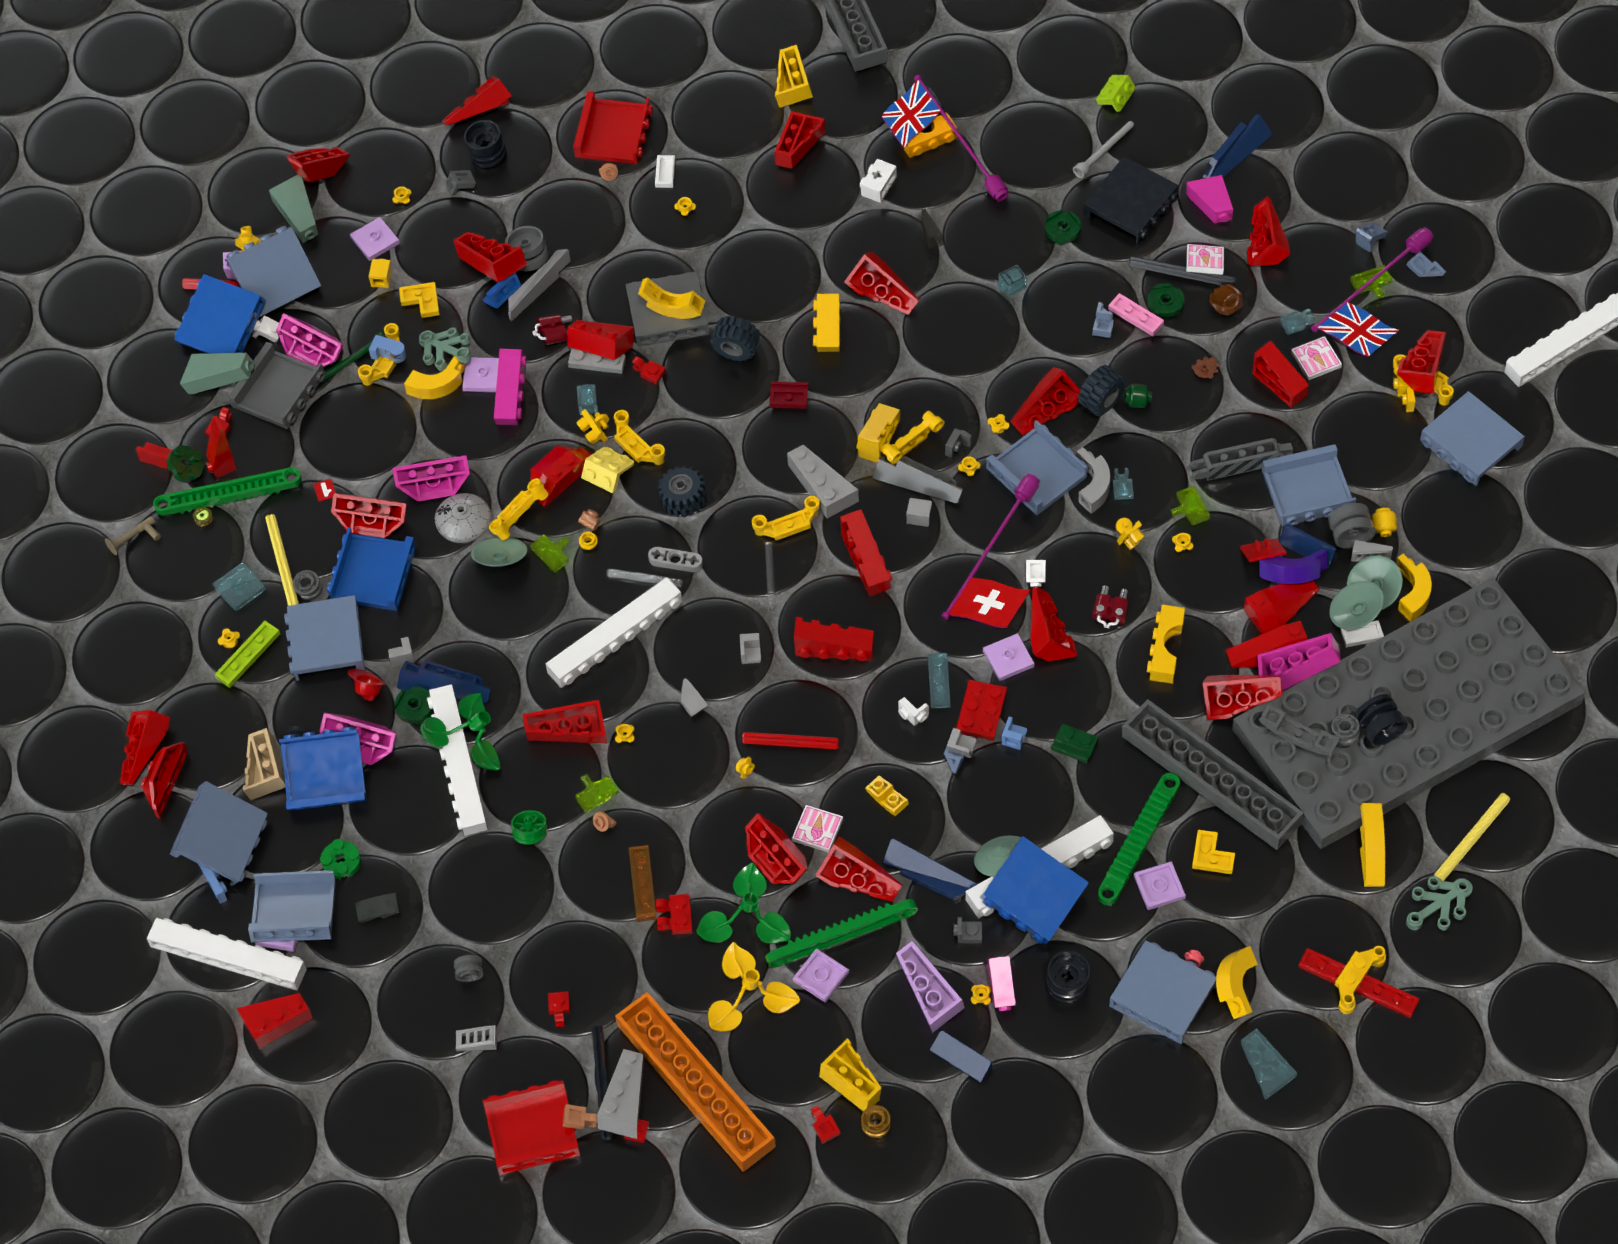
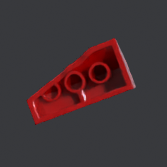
M492 76L475 90L477 92L476 95L466 98L463 103L464 106L455 108L442 120V123L447 126L500 105L504 106L510 101L509 98L512 95L500 79Z
M874 252L864 254L844 281L857 294L872 298L876 302L884 303L908 315L920 301L893 270Z
M216 415L213 416L206 453L208 459L206 466L210 473L213 472L215 477L219 478L237 470L224 429Z
M1034 586L1032 589L1031 644L1034 655L1048 662L1076 657L1078 654L1074 640L1070 635L1067 636L1064 630L1066 627L1064 621L1057 617L1056 613L1058 610L1050 594Z
M1301 621L1280 626L1226 650V654L1232 668L1255 669L1258 667L1259 654L1308 639Z
M1218 675L1207 676L1203 681L1208 720L1228 719L1235 714L1247 711L1252 707L1264 704L1283 695L1281 676Z
M152 710L131 713L126 731L129 743L124 747L127 759L122 764L120 785H133L167 733L170 717Z
M841 837L833 844L815 875L833 887L847 888L852 892L866 893L869 896L893 902L903 885L861 850Z

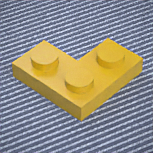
M435 282L399 287L402 306L419 304L422 318L440 315Z
M1198 830L1192 868L1232 874L1235 853L1215 850L1217 832Z

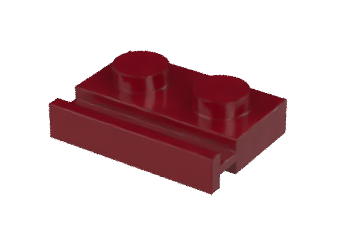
M771 381L770 408L807 409L808 383Z

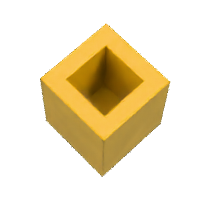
M372 259L369 272L371 287L389 288L393 271L390 260Z

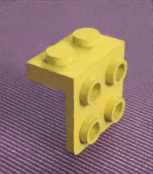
M602 447L585 459L581 478L614 493L617 490L620 475L634 465V461L626 455L613 451L609 447Z

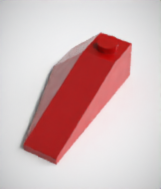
M1267 196L1254 206L1251 223L1254 225L1253 233H1250L1249 236L1251 246L1247 248L1250 266L1277 265L1290 255L1288 240L1271 199Z
M1427 330L1417 341V345L1408 351V355L1405 358L1403 357L1400 360L1397 375L1415 392L1434 394L1446 332Z
M1053 367L1038 383L1010 422L1021 435H1024L1034 429V422L1036 420L1042 425L1050 419L1057 418L1063 412L1072 410L1079 403L1078 395L1080 389L1062 369Z
M1314 581L1297 584L1281 583L1260 590L1245 598L1244 611L1259 632L1264 634L1285 625L1296 615L1302 606L1309 602L1319 591V588Z

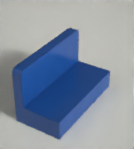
M513 273L492 287L486 293L487 296L483 299V302L498 309L522 286L516 273Z

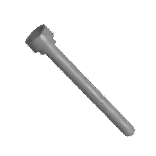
M1132 121L1126 123L1085 162L1075 165L1073 167L1074 174L1079 178H1084L1088 174L1089 167L1133 128L1134 123Z

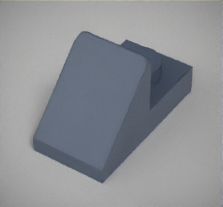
M1375 223L1358 227L1356 230V244L1371 252L1376 241L1385 238L1388 231Z

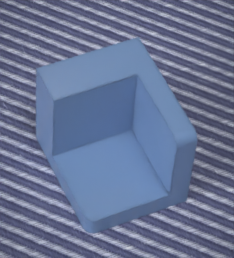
M1009 716L1002 733V745L1021 750L1027 728L1014 725L1013 717Z

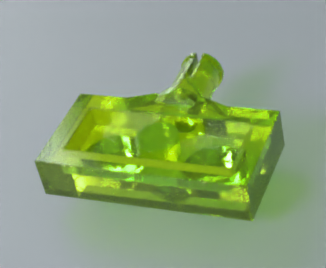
M1385 265L1351 276L1350 281L1355 290L1357 291L1380 272ZM1386 270L1359 294L1373 290L1377 298L1383 297L1384 293L1380 287L1392 283L1389 272Z
M1194 486L1177 492L1176 496L1181 506L1171 509L1173 517L1184 513L1192 526L1210 519V514Z
M543 534L530 545L531 550L555 573L569 562L568 557L561 551L569 543L565 536L555 543Z
M585 774L581 777V780L586 785V788L575 795V799L585 813H588L617 795L619 790L608 775L593 783L589 776Z

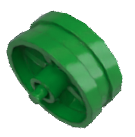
M523 811L515 815L511 820L513 838L521 844H535L547 836L546 817L539 811Z

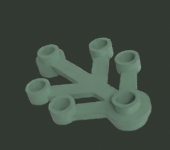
M450 328L437 334L429 330L420 334L419 343L424 347L423 361L426 365H432L435 362L432 346L436 347L435 366L439 371L447 368L444 352L457 357L458 361L463 364L471 361L472 354L467 347L457 349L451 346L458 343L468 345L471 342V338L467 333L459 336L456 328ZM446 337L449 338V339L444 340V341H439V340L444 339V338H446Z
M1436 876L1430 877L1427 883L1429 889L1437 890L1439 888L1449 890L1450 892L1440 894L1426 892L1421 887H1415L1412 890V898L1414 900L1435 902L1418 913H1410L1407 916L1406 925L1411 930H1418L1422 926L1423 919L1441 908V915L1437 926L1440 930H1447L1450 926V901L1457 897V907L1454 908L1453 916L1458 920H1462L1466 915V909L1464 908L1465 898L1472 893V884L1466 879H1457L1452 883L1440 881ZM1435 881L1437 885H1432L1430 882ZM1459 886H1464L1466 889H1460ZM1415 892H1420L1422 895L1417 896ZM1456 911H1462L1463 914L1458 915ZM1412 918H1418V921H1413ZM1445 921L1447 925L1444 926L1440 922Z

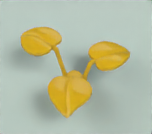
M733 942L724 954L722 969L725 975L731 979L740 976L743 979V986L733 1006L725 1000L716 1001L711 1005L708 1011L709 1027L715 1031L727 1032L740 1025L742 1013L736 1010L745 990H754L759 987L761 993L765 995L763 999L764 1006L774 1013L788 1011L800 1002V998L793 989L781 982L768 983L765 991L762 982L759 981L760 974L755 969L756 962L754 957Z

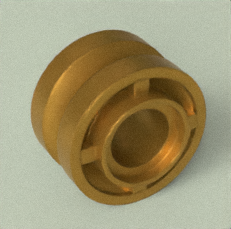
M872 1105L863 1111L861 1116L863 1132L871 1138L884 1137L891 1127L890 1114L887 1109L879 1105ZM874 1119H878L881 1121L879 1124L871 1123V1121Z

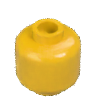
M1390 508L1377 509L1372 515V522L1376 533L1380 534L1381 537H1389L1392 535V532L1397 530L1396 513L1391 511Z

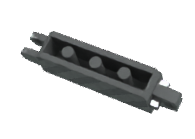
M1270 438L1207 452L1203 455L1202 459L1190 462L1189 467L1191 470L1200 469L1193 472V479L1207 478L1208 481L1262 469L1264 460L1293 454V447L1291 443L1280 444L1277 443L1276 439Z

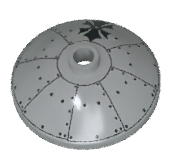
M460 493L448 497L439 505L435 513V524L438 532L445 539L456 543H466L478 539L487 531L491 522V512L488 504L479 496L469 493Z

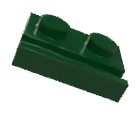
M1062 723L1051 746V750L1087 764L1096 747L1098 737Z

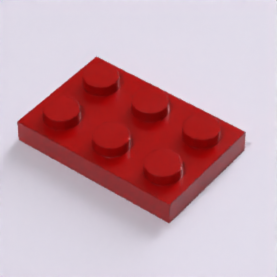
M969 680L956 729L961 730L962 735L994 741L1007 687Z

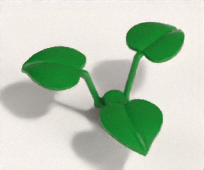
M481 693L470 694L459 701L458 711L462 717L468 719L466 723L446 731L445 724L439 718L429 717L420 726L421 733L428 743L435 747H444L449 743L447 735L469 725L471 730L479 731L475 741L476 745L471 748V756L474 762L484 769L495 771L500 769L499 759L492 744L487 740L480 742L482 734L486 731L484 727L491 721L490 715L485 711Z
M754 863L744 867L734 879V892L743 898L741 905H739L733 916L727 921L723 913L711 911L703 916L697 929V934L706 941L714 943L724 942L731 937L733 932L729 924L733 922L741 910L748 913L755 911L760 921L756 926V934L761 941L767 944H776L788 941L791 938L789 926L782 916L774 912H768L765 914L764 919L761 917L760 908L757 905L759 897L766 891L767 884L764 876L759 872Z

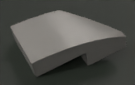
M685 678L682 682L679 700L690 717H692L708 705L693 685Z

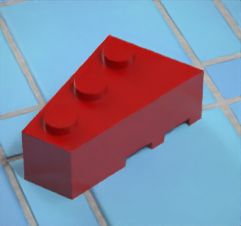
M300 993L237 1008L243 1023L259 1049L313 1019Z

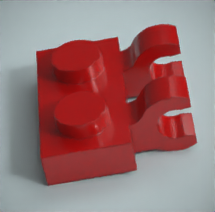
M689 894L669 895L670 901L656 899L657 913L671 911V919L667 917L657 918L658 931L672 929V935L692 933Z

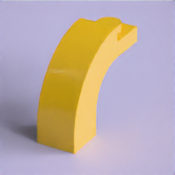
M649 278L642 280L638 292L647 301L646 306L661 315L678 319H690L700 316L705 304V300L694 291L684 294H673L663 290Z
M454 356L447 368L441 373L425 375L413 370L404 383L406 394L420 399H436L446 396L456 390L463 382L461 373H463L466 365L459 362L457 357Z
M1402 554L1397 557L1396 564L1401 573L1411 583L1413 590L1400 599L1398 610L1412 622L1425 611L1430 598L1432 582L1430 574L1422 562L1415 566L1411 558H1407Z
M1251 946L1227 955L1220 963L1217 971L1216 987L1220 1003L1223 1001L1227 1002L1233 1019L1252 1013L1243 989V976L1249 968L1258 965Z

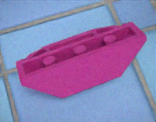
M284 313L276 329L286 355L315 367L322 363L324 368L336 362L343 347V344L334 336Z
M467 455L392 468L395 486L416 501L453 496L470 474Z
M324 713L319 731L321 734H323L322 731L324 730L342 732V728L354 727V730L359 731L363 763L373 765L393 752L397 733L391 729L350 716Z

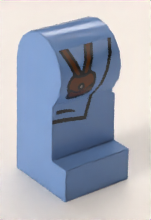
M375 335L369 348L371 359L378 360L379 357L391 359L395 363L403 362L406 359L403 343Z

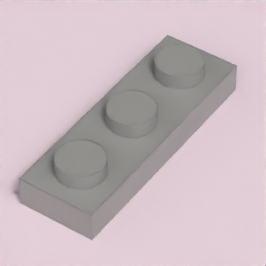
M572 348L568 367L622 374L626 356L622 354L616 360Z

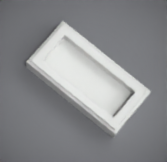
M657 155L655 188H673L675 155Z
M1379 620L1354 630L1341 628V634L1346 647L1375 642L1384 637Z

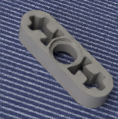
M654 547L648 553L649 562L657 567L698 572L703 566L702 557L693 552ZM674 556H678L681 558V560L677 563H673L670 561V559Z

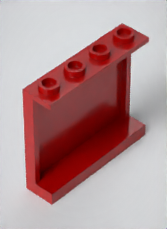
M587 91L573 146L575 158L638 164V159L643 154L642 143L645 144L646 142L645 130L649 129L648 118L653 112V105H650L649 98H646L645 104L595 99L594 92Z
M551 1081L547 1085H535L527 1090H514L506 1095H493L483 1100L499 1175L580 1156L574 1128L563 1126L564 1107L568 1104L563 1081Z

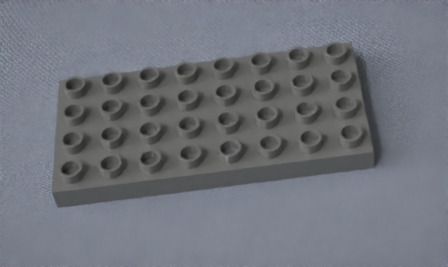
M1492 577L1347 656L1341 662L1283 691L1282 696L1264 704H1259L1237 716L1233 720L1232 730L1278 793L1304 812L1302 825L1321 850L1362 826L1360 809L1362 803H1382V811L1385 814L1582 704L1585 692ZM1381 694H1389L1398 707L1397 711H1401L1408 726L1403 734L1390 743L1374 746L1365 734L1366 729H1362L1359 724L1360 737L1358 741L1350 746L1337 744L1332 755L1328 756L1309 751L1285 740L1264 726L1259 719L1267 705L1270 704L1286 712V717L1319 733L1323 730L1332 735L1331 724L1335 717L1342 714H1349L1355 717L1358 708L1366 701Z

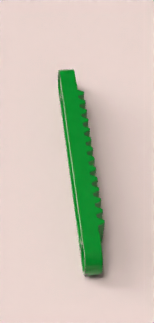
M290 467L160 495L155 498L153 505L156 513L162 516L179 512L184 514L185 511L191 512L193 509L197 511L199 508L206 509L207 506L212 508L214 505L221 506L222 503L228 504L230 501L235 503L236 500L243 501L244 498L249 500L251 497L257 498L258 495L265 496L267 493L272 495L273 492L279 493L281 490L295 488L301 484L302 477L297 468ZM294 474L297 476L293 481L287 480L289 475ZM160 503H168L166 508H159Z
M1173 773L1164 774L1142 809V813L1139 815L1138 820H1136L1134 827H1132L1127 839H1125L1124 845L1121 847L1120 852H1118L1117 857L1110 866V870L1099 887L1098 899L1103 905H1112L1118 900L1179 790L1180 779L1177 775ZM1167 780H1172L1176 785L1169 788L1164 783ZM1109 890L1113 892L1114 896L1105 898L1102 893Z
M907 899L893 905L886 903L885 908L878 906V911L872 908L870 914L863 912L862 917L857 914L854 920L849 917L848 922L841 920L840 925L833 923V928L826 926L825 931L818 929L817 934L812 931L809 937L804 934L803 939L796 937L795 942L788 940V945L769 952L765 959L769 968H777L811 955L816 948L822 951L911 917L918 911V908L913 899Z

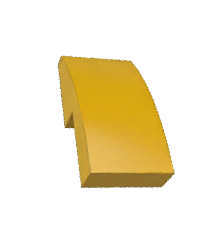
M1397 375V378L1393 380V387L1397 389V397L1402 396V404L1406 405V412H1414L1416 402L1414 391Z
M878 776L865 788L882 807L894 816L899 814L909 804L908 800L896 792L893 785L881 776Z

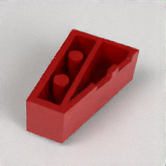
M791 111L774 152L775 165L793 169L825 134V119Z
M577 320L568 326V347L616 360L633 347L634 327L584 320Z
M1269 341L1255 352L1252 374L1292 408L1308 395L1309 385L1307 381L1302 378L1272 341Z

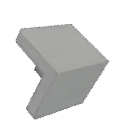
M910 498L906 513L907 524L929 527L932 501Z
M759 633L740 634L742 664L761 662Z
M408 637L401 638V647L388 650L392 667L401 666L405 661L414 663Z
M953 728L947 744L948 751L971 758L976 739L962 735L961 730Z

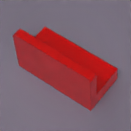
M146 442L144 447L137 446L136 452L140 461L168 469L167 456L173 450Z

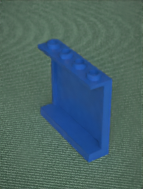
M203 274L202 279L197 283L195 294L190 299L189 308L183 314L180 328L175 332L174 340L182 346L184 344L207 354L243 353L266 300L258 294Z
M348 527L346 534L342 537L343 546L337 553L338 562L333 567V578L328 583L327 593H329L331 599L355 595L358 605L397 611L416 549L414 537L406 536L405 542L352 534L351 528Z
M354 727L342 728V732L324 730L322 731L323 734L315 735V732L303 733V737L285 735L284 739H279L287 796L286 809L288 811L367 801L358 730H354Z
M1022 836L980 898L983 900L984 905L998 910L1001 917L1015 922V926L1018 929L1032 934V938L1035 941L1046 944L1050 941L1089 882Z

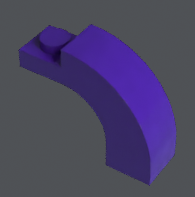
M1320 549L1307 557L1299 559H1287L1280 556L1260 560V577L1283 584L1313 581L1320 578V572L1327 568V551Z

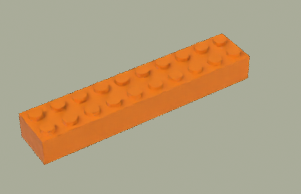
M648 992L615 1015L616 1023L620 1030L639 1052L643 1054L645 1059L743 1172L776 1147L774 1136Z

